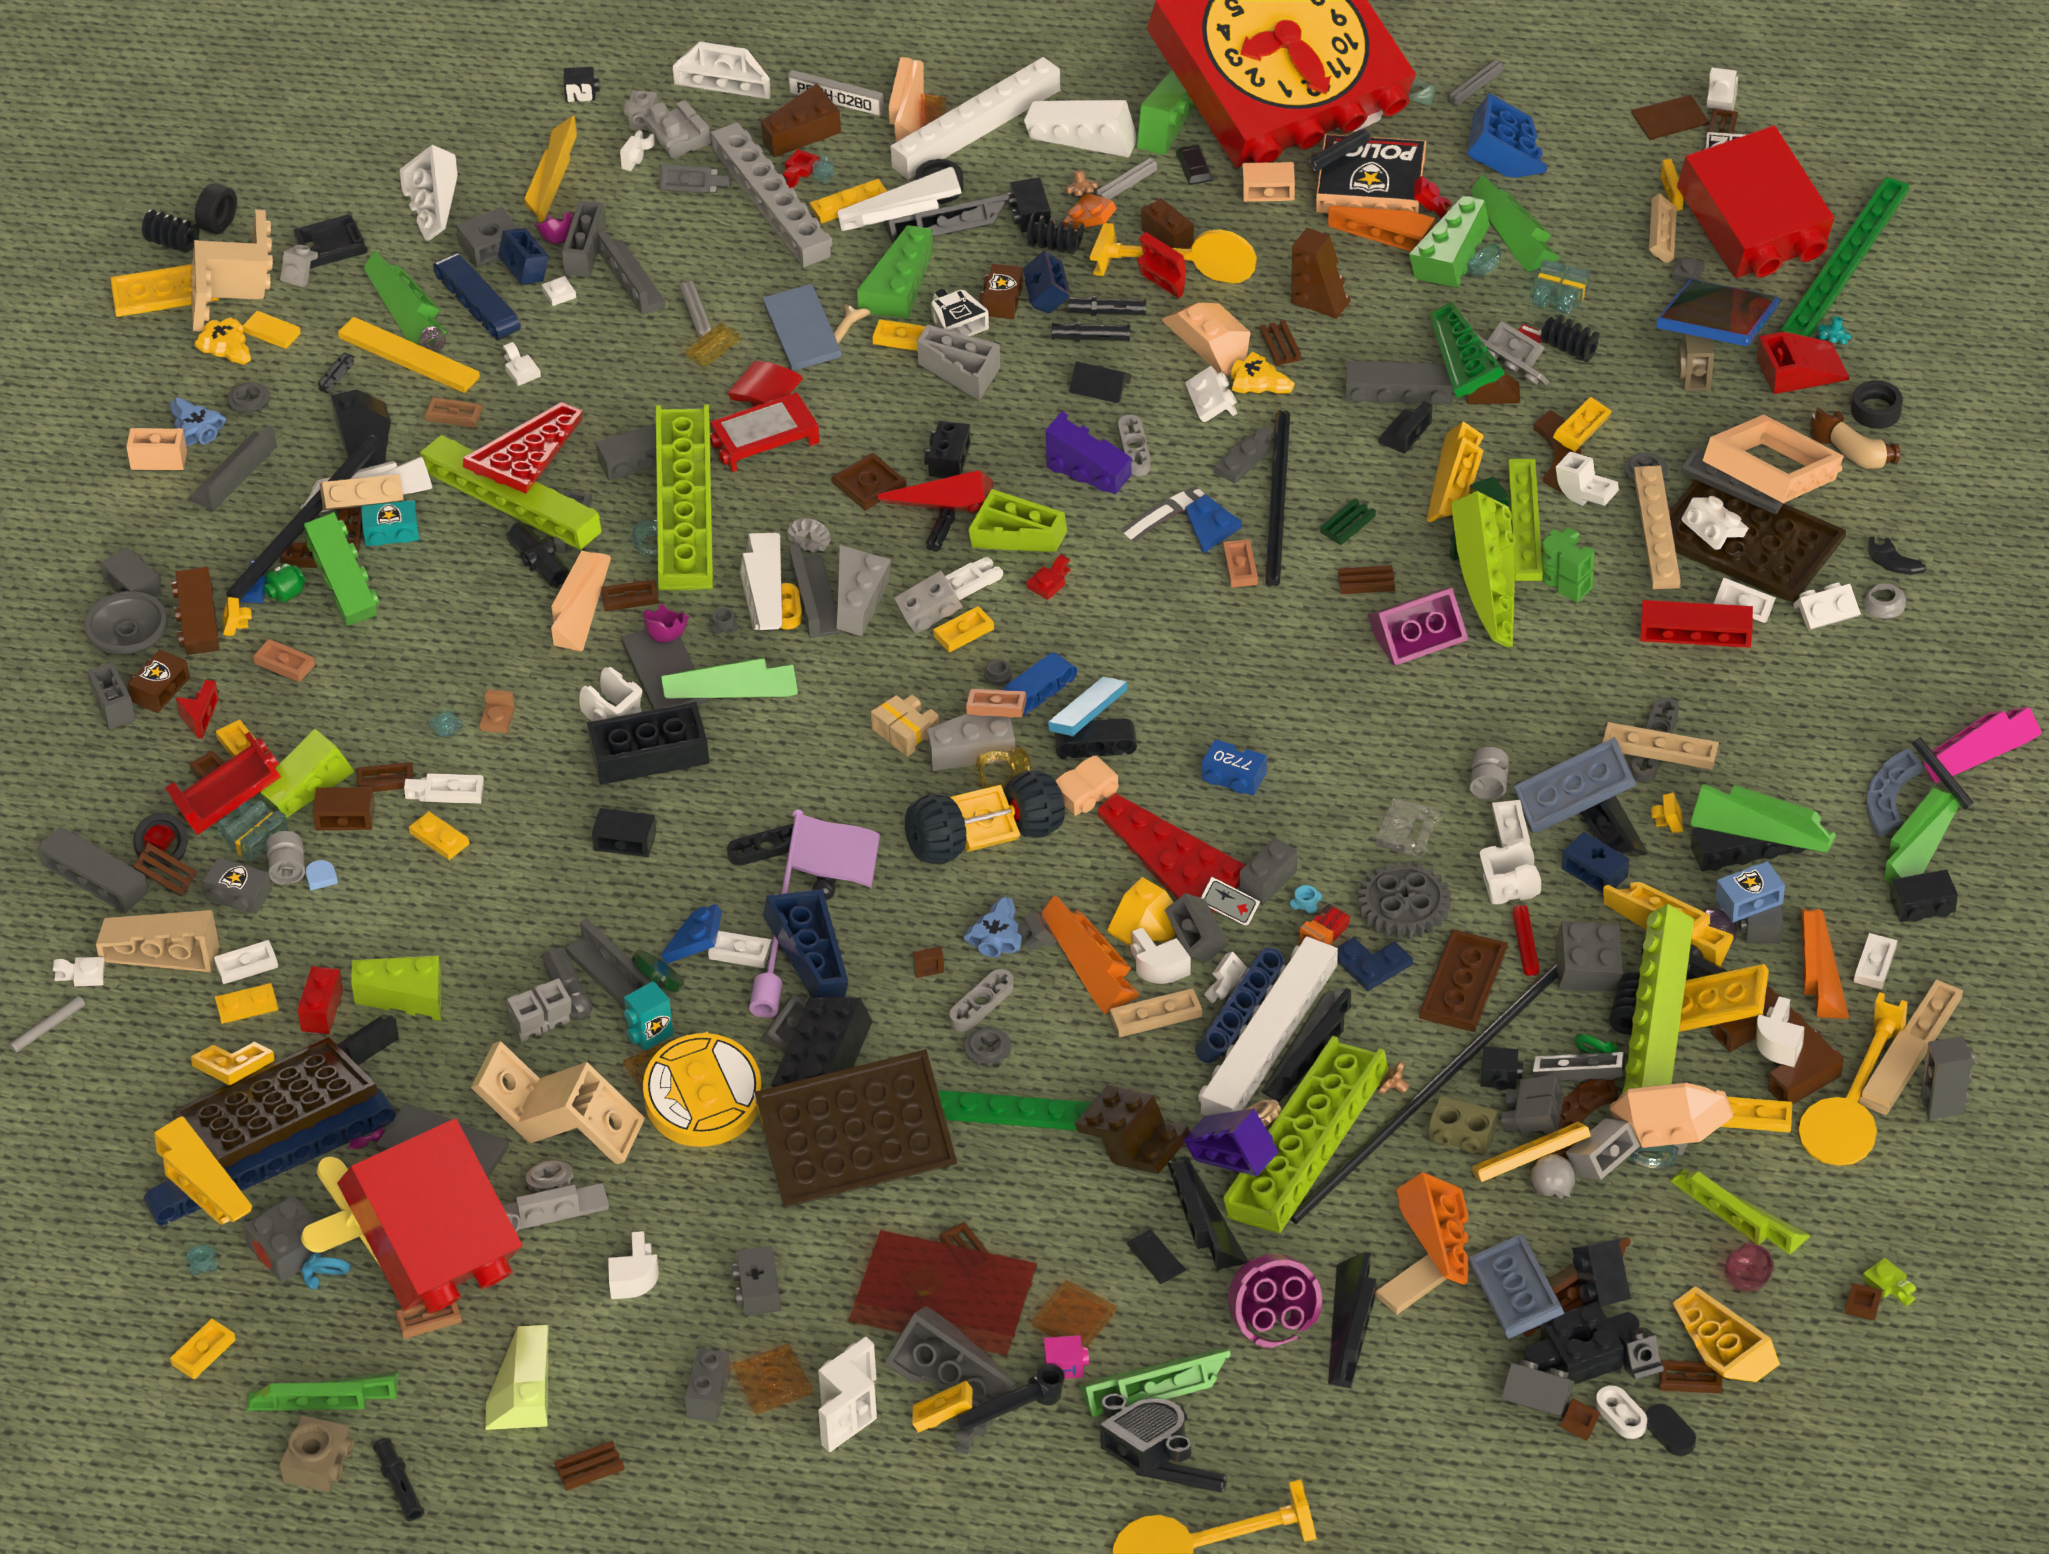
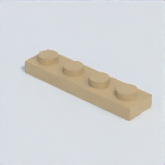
M1611 722L1607 724L1602 742L1604 743L1615 737L1623 754L1711 770L1714 768L1719 742Z

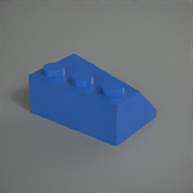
M1488 93L1473 114L1467 154L1474 161L1482 162L1506 177L1516 178L1541 174L1547 171L1546 163L1541 162L1542 149L1537 147L1535 142L1538 136L1532 117Z

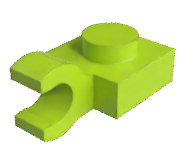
M1883 1258L1863 1273V1280L1872 1288L1883 1290L1882 1296L1884 1298L1892 1294L1905 1306L1915 1301V1297L1911 1293L1916 1290V1287L1906 1280L1907 1275L1888 1259Z

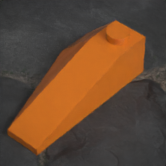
M1422 1172L1396 1189L1399 1208L1443 1277L1465 1285L1468 1283V1255L1464 1251V1244L1468 1242V1234L1464 1231L1463 1223L1468 1222V1211L1462 1188Z

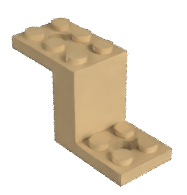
M255 210L252 243L194 240L191 271L193 331L203 332L204 321H209L210 309L206 304L211 302V297L264 299L265 289L270 290V274H267V272L272 270V255H268V253H271L272 239L267 238V236H270L271 221H266V210Z
M501 1041L492 1044L471 1086L487 1104L528 1142L534 1143L578 1128L615 1164L625 1162L645 1120V1117L588 1062L539 1078ZM503 1077L506 1079L508 1089L503 1085ZM609 1117L612 1118L613 1128L609 1124Z

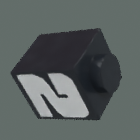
M594 66L564 68L565 102L595 101V92L600 91L599 76L595 77Z

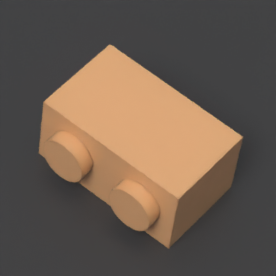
M1294 162L1243 163L1244 201L1294 200Z
M130 428L127 452L131 470H184L187 447L183 429Z

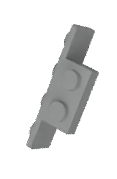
M1503 321L1499 323L1488 341L1478 336L1496 360L1498 357L1505 360L1504 365L1515 373L1520 369L1525 372L1523 377L1533 384L1537 385L1540 381L1547 386L1549 380L1532 368L1544 350L1541 344Z
M601 1183L576 1189L574 1184L516 1197L517 1202L502 1205L505 1211L507 1210L519 1216V1229L609 1209L604 1185Z

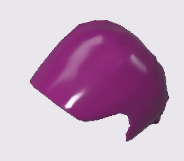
M564 212V219H554L547 215L545 222H535L534 225L547 243L559 245L566 241L575 212Z
M663 604L655 612L650 610L643 612L647 634L655 642L668 643L678 639L683 634L690 616L685 615L684 612L677 614L673 610H668Z

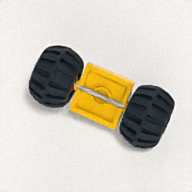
M1041 771L1021 772L1006 784L1004 791L1002 786L998 785L952 797L928 794L915 800L906 811L904 827L907 842L913 854L920 861L929 864H945L955 859L964 848L967 852L1010 842L1018 839L1021 835L1035 838L1045 837L1063 824L1065 817L1064 799L1055 779Z

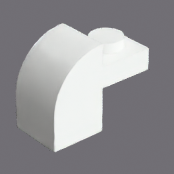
M1711 68L1707 108L1733 111L1738 88L1737 71Z
M1569 452L1556 466L1557 480L1562 492L1568 499L1582 506L1587 501L1605 506L1619 491L1617 481L1595 475L1593 458Z
M1143 927L1132 931L1130 950L1136 960V973L1142 979L1151 983L1167 984L1191 975V957L1177 938L1156 946Z
M1778 997L1775 1007H1769L1767 1016L1758 1015L1756 1044L1761 1054L1767 1059L1794 1067L1803 1047L1804 1027L1788 1023L1790 999Z
M644 1231L632 1232L633 1256L608 1258L611 1299L633 1298L643 1295L658 1280L657 1254L652 1255L651 1243H645Z

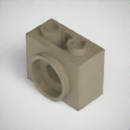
M1696 324L1700 326L1710 327L1709 324ZM1683 333L1682 342H1678L1677 371L1679 379H1683L1684 391L1711 390L1714 362L1713 341L1709 338Z
M301 1416L296 1429L290 1435L289 1445L280 1463L283 1482L330 1492L334 1482H339L343 1473L342 1464L345 1457L349 1458L353 1452L354 1440L350 1437L349 1426Z

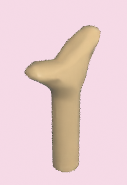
M844 305L845 317L834 332L838 344L853 323L870 315L868 309L856 310L850 305Z

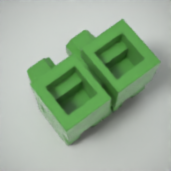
M1566 527L1562 532L1553 529L1543 541L1542 580L1546 585L1558 587V593L1578 602L1593 588L1594 550L1587 546L1582 550L1576 547V544L1580 541L1579 532L1569 527Z

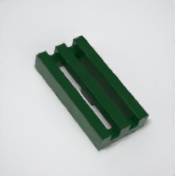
M1354 498L1320 526V533L1342 545L1376 517V510L1373 508L1368 510V505L1365 503L1360 505L1359 500ZM1364 514L1359 519H1357L1353 524H1351L1352 521H1354L1358 516ZM1348 527V528L1345 529L1341 534H1339V535L1337 536V534H1338L1340 531H1342L1344 528Z

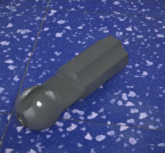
M559 947L554 950H548L542 957L544 960L543 965L551 981L559 978L571 998V1014H569V1017L573 1020L585 1019L592 1011V1001L583 992L579 983L580 979L566 950Z

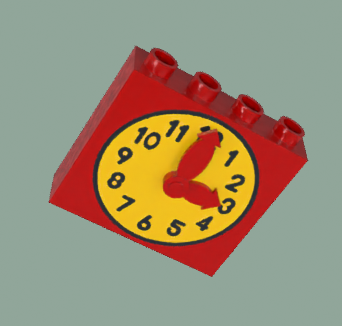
M1156 0L1147 26V31L1235 168L1243 166V163H1272L1281 155L1282 150L1295 145L1300 150L1309 149L1318 144L1324 138L1325 133L1337 128L1342 133H1350L1362 126L1369 115L1381 111L1386 117L1399 113L1409 104L1408 94L1416 76L1415 71L1368 0Z

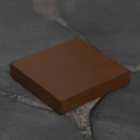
M874 453L831 477L832 483L865 511L881 502L877 494L907 486L906 480Z

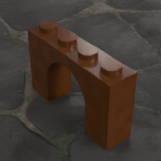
M1768 985L1766 987L1762 1016H1767L1769 1007H1775L1778 997H1782L1780 994L1775 993ZM1790 1007L1788 1023L1804 1027L1803 1047L1794 1067L1781 1065L1769 1072L1767 1090L1778 1101L1792 1102L1793 1105L1841 1077L1844 1059L1837 1049L1832 1048L1817 1030H1813L1804 1021L1799 1012H1795ZM1758 1016L1712 1025L1711 1034L1729 1052H1732L1756 1038Z

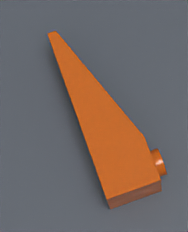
M1330 206L1328 209V227L1410 252L1435 226V218L1413 211Z

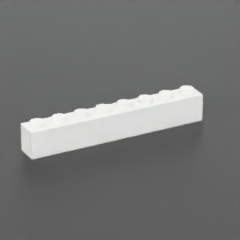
M1042 57L891 145L892 168L909 180L915 176L916 170L921 164L929 160L948 157L1030 109L1033 101H1043L1059 92L1060 69Z
M1307 936L1300 946L1297 945L1294 948L1288 965L1282 966L1278 974V980L1267 989L1265 1000L1261 1005L1258 1004L1255 1007L1249 1024H1245L1241 1028L1238 1041L1235 1045L1229 1046L1222 1065H1217L1214 1069L1211 1082L1208 1086L1204 1085L1198 1097V1101L1201 1102V1114L1206 1116L1244 1110L1337 967L1338 948Z

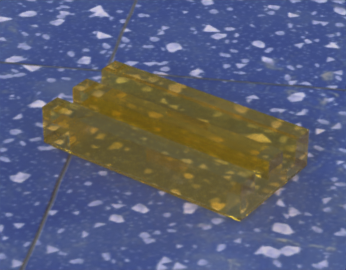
M720 323L687 348L686 357L703 367H707L741 340L740 333H733V329L730 327L725 329V324Z

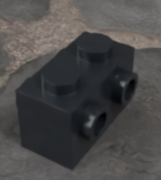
M947 421L938 422L936 431H932L930 435L931 448L926 449L924 464L928 465L929 476L948 478L962 474L971 445L970 424Z

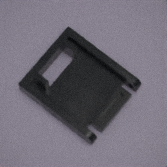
M350 214L293 229L298 245L306 246L305 243L312 241L315 245L310 247V250L317 252L318 258L311 261L310 269L367 253L364 239Z

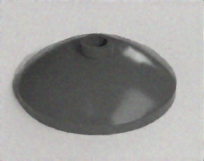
M135 591L119 592L109 595L93 605L85 618V632L89 641L102 651L114 654L136 653L148 648L160 639L167 626V614L162 603L149 594Z

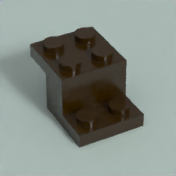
M1111 1085L1106 1086L1074 1123L1079 1133L1102 1138L1112 1163L1159 1174L1185 1143L1183 1139L1190 1132L1188 1126L1164 1121L1153 1094Z

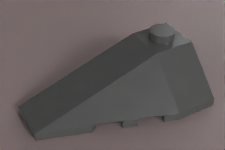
M927 1306L914 1313L885 1361L887 1365L907 1379L920 1383L922 1379L936 1383L937 1389L946 1390L948 1387L951 1388L967 1381L973 1389L972 1399L983 1403L1011 1392L1017 1382L952 1323Z

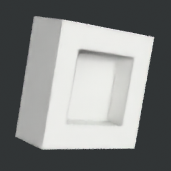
M565 276L541 284L542 291L552 306L576 298L575 290Z

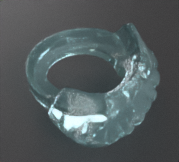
M1672 1145L1645 1148L1640 1146L1630 1154L1632 1160L1639 1165L1655 1169L1666 1166L1670 1168L1675 1165L1677 1160V1150ZM1639 1152H1655L1660 1154L1662 1158L1649 1159L1642 1156Z

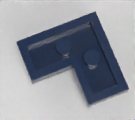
M1355 937L1336 947L1338 948L1337 963L1367 992L1413 965V958L1395 941L1374 954H1371Z

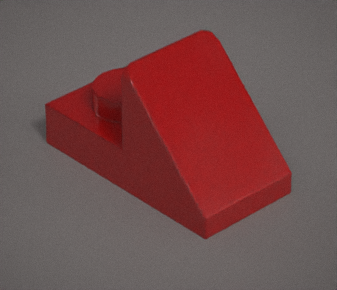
M205 680L201 691H197L195 699L176 698L179 716L197 738L203 739L219 700L216 681Z

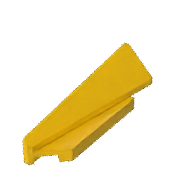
M1642 882L1630 883L1629 889H1616L1611 887V885L1603 887L1604 904L1647 930L1646 921L1649 914L1666 904L1694 918L1691 944L1701 951L1703 958L1721 967L1733 941V934L1708 926L1710 924L1709 914Z
M179 1117L154 1132L156 1151L163 1157L165 1175L217 1223L222 1225L230 1220L235 1222L251 1211V1203L184 1117Z

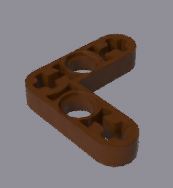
M342 508L339 512L338 521L343 520L348 534L355 536L347 541L348 544H354L359 554L363 531L361 508ZM353 516L352 524H349L348 519ZM293 542L280 556L281 564L289 563L292 566L296 565L298 568H317L314 558H312L313 553L312 551L309 552L306 542Z

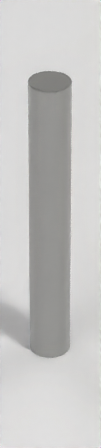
M80 996L76 997L9 1044L10 1049L15 1053L19 1052L84 1007V1000Z

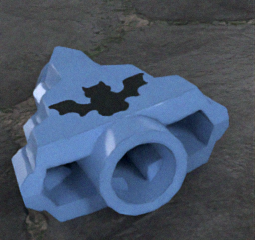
M178 397L170 402L172 416L176 419L174 427L175 429H183L186 446L197 442L205 445L213 441L217 436V431L226 422V417L218 411L208 410L202 406H194L191 402Z
M1001 897L992 905L989 914L981 916L976 924L969 926L964 935V940L970 945L978 947L982 955L997 958L1001 955V952L1015 953L1020 950L1022 935L1018 933L1019 924L1014 920L1016 910L1012 898Z

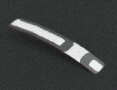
M1196 486L1180 492L1139 516L1121 531L1133 542H1136L1151 529L1184 510L1187 505L1205 493Z

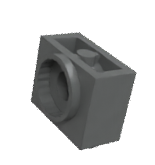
M502 207L456 225L458 243L476 267L486 263L501 261L498 253L503 230L519 229Z

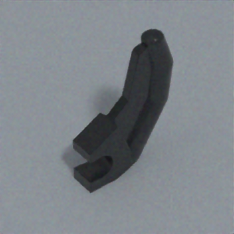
M1869 537L1868 552L1874 563L1894 573L1915 575L1926 571V565L1922 564L1921 561L1901 556L1889 538H1885L1884 544L1877 545L1874 542L1875 537Z

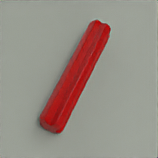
M1516 905L1513 907L1512 915L1523 972L1526 976H1537L1540 967L1528 907L1526 905Z

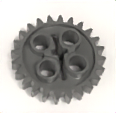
M1399 861L1396 862V867L1393 868L1388 863H1385L1384 871L1376 867L1375 875L1368 873L1366 881H1361V889L1358 890V910H1361V918H1367V926L1375 924V932L1384 929L1386 930V937L1390 936L1393 932L1396 933L1397 939H1400L1402 934H1407L1410 940L1413 937V933L1423 937L1425 929L1433 933L1434 925L1442 926V919H1447L1448 911H1450L1451 891L1447 890V882H1441V874L1433 876V868L1423 871L1422 863L1416 868L1412 867L1411 861H1408L1406 867L1402 866Z

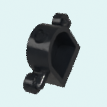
M1109 1394L1103 1398L1102 1412L1109 1419L1100 1424L1101 1449L1142 1476H1145L1169 1460L1181 1462L1191 1456V1441L1185 1437L1184 1422L1187 1420V1414L1180 1405L1165 1399L1150 1398L1137 1401L1127 1407V1400L1123 1395Z

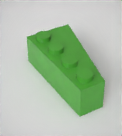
M906 226L858 288V309L866 308L870 311V314L909 319L933 253L932 229Z
M331 513L305 523L306 546L309 552L312 551L318 570L324 569L322 570L324 582L329 591H334L332 593L333 600L346 626L376 616V605L380 604L375 590H369L366 584L369 578L364 566L359 567L356 559L359 557L354 544H348L345 537L348 535V531L344 521H338L335 513Z

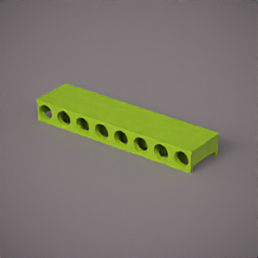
M709 404L704 405V409H661V405H656L659 591L713 589Z
M1331 1037L1268 1131L1272 1135L1273 1143L1278 1150L1277 1155L1258 1176L1240 1172L1223 1197L1228 1214L1227 1218L1280 1234L1389 1071L1384 1049L1379 1048L1377 1052L1339 1043L1338 1037Z

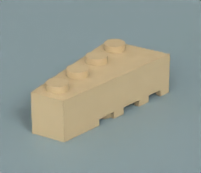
M212 910L104 918L96 942L98 956L104 957L105 962L212 972L214 957L217 956L220 947Z

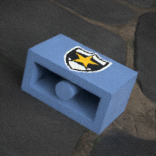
M1767 861L1717 880L1715 900L1733 923L1783 904L1785 884Z

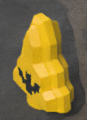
M232 317L221 322L217 320L209 321L194 343L195 347L203 353H211L216 357H226L230 361L242 365L251 361L249 348L244 344L246 341V337L243 334L244 328L237 319Z
M1251 352L1245 361L1237 359L1231 371V379L1234 380L1232 391L1245 394L1248 391L1261 393L1267 390L1281 394L1291 393L1295 387V383L1290 378L1276 371L1275 366L1266 362L1265 357Z

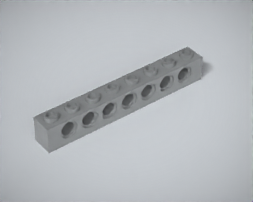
M738 122L712 131L711 142L713 152L801 265L806 267L831 257L830 247H832L833 243L830 235L821 229L817 218H813L810 215L806 204L799 201L795 190L788 187L783 175L777 173L772 161L766 159L761 147L758 144H754L749 132L743 130Z

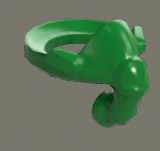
M1577 1034L1573 1041L1576 1047L1586 1054L1618 1052L1615 1042L1610 1043L1607 1041L1605 1043L1586 1034ZM1581 1043H1585V1044L1591 1045V1046H1593V1047H1595V1048H1594V1049L1588 1048V1047L1584 1046V1045L1581 1044Z

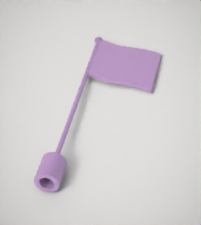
M801 810L793 812L795 819L781 894L788 891L792 868L816 876L853 881L872 888L880 840L879 833L858 826L818 820L805 816ZM775 936L773 937L768 971L757 975L753 983L749 1010L757 1017L772 1018L777 1015L783 982L778 976L773 974L778 941Z

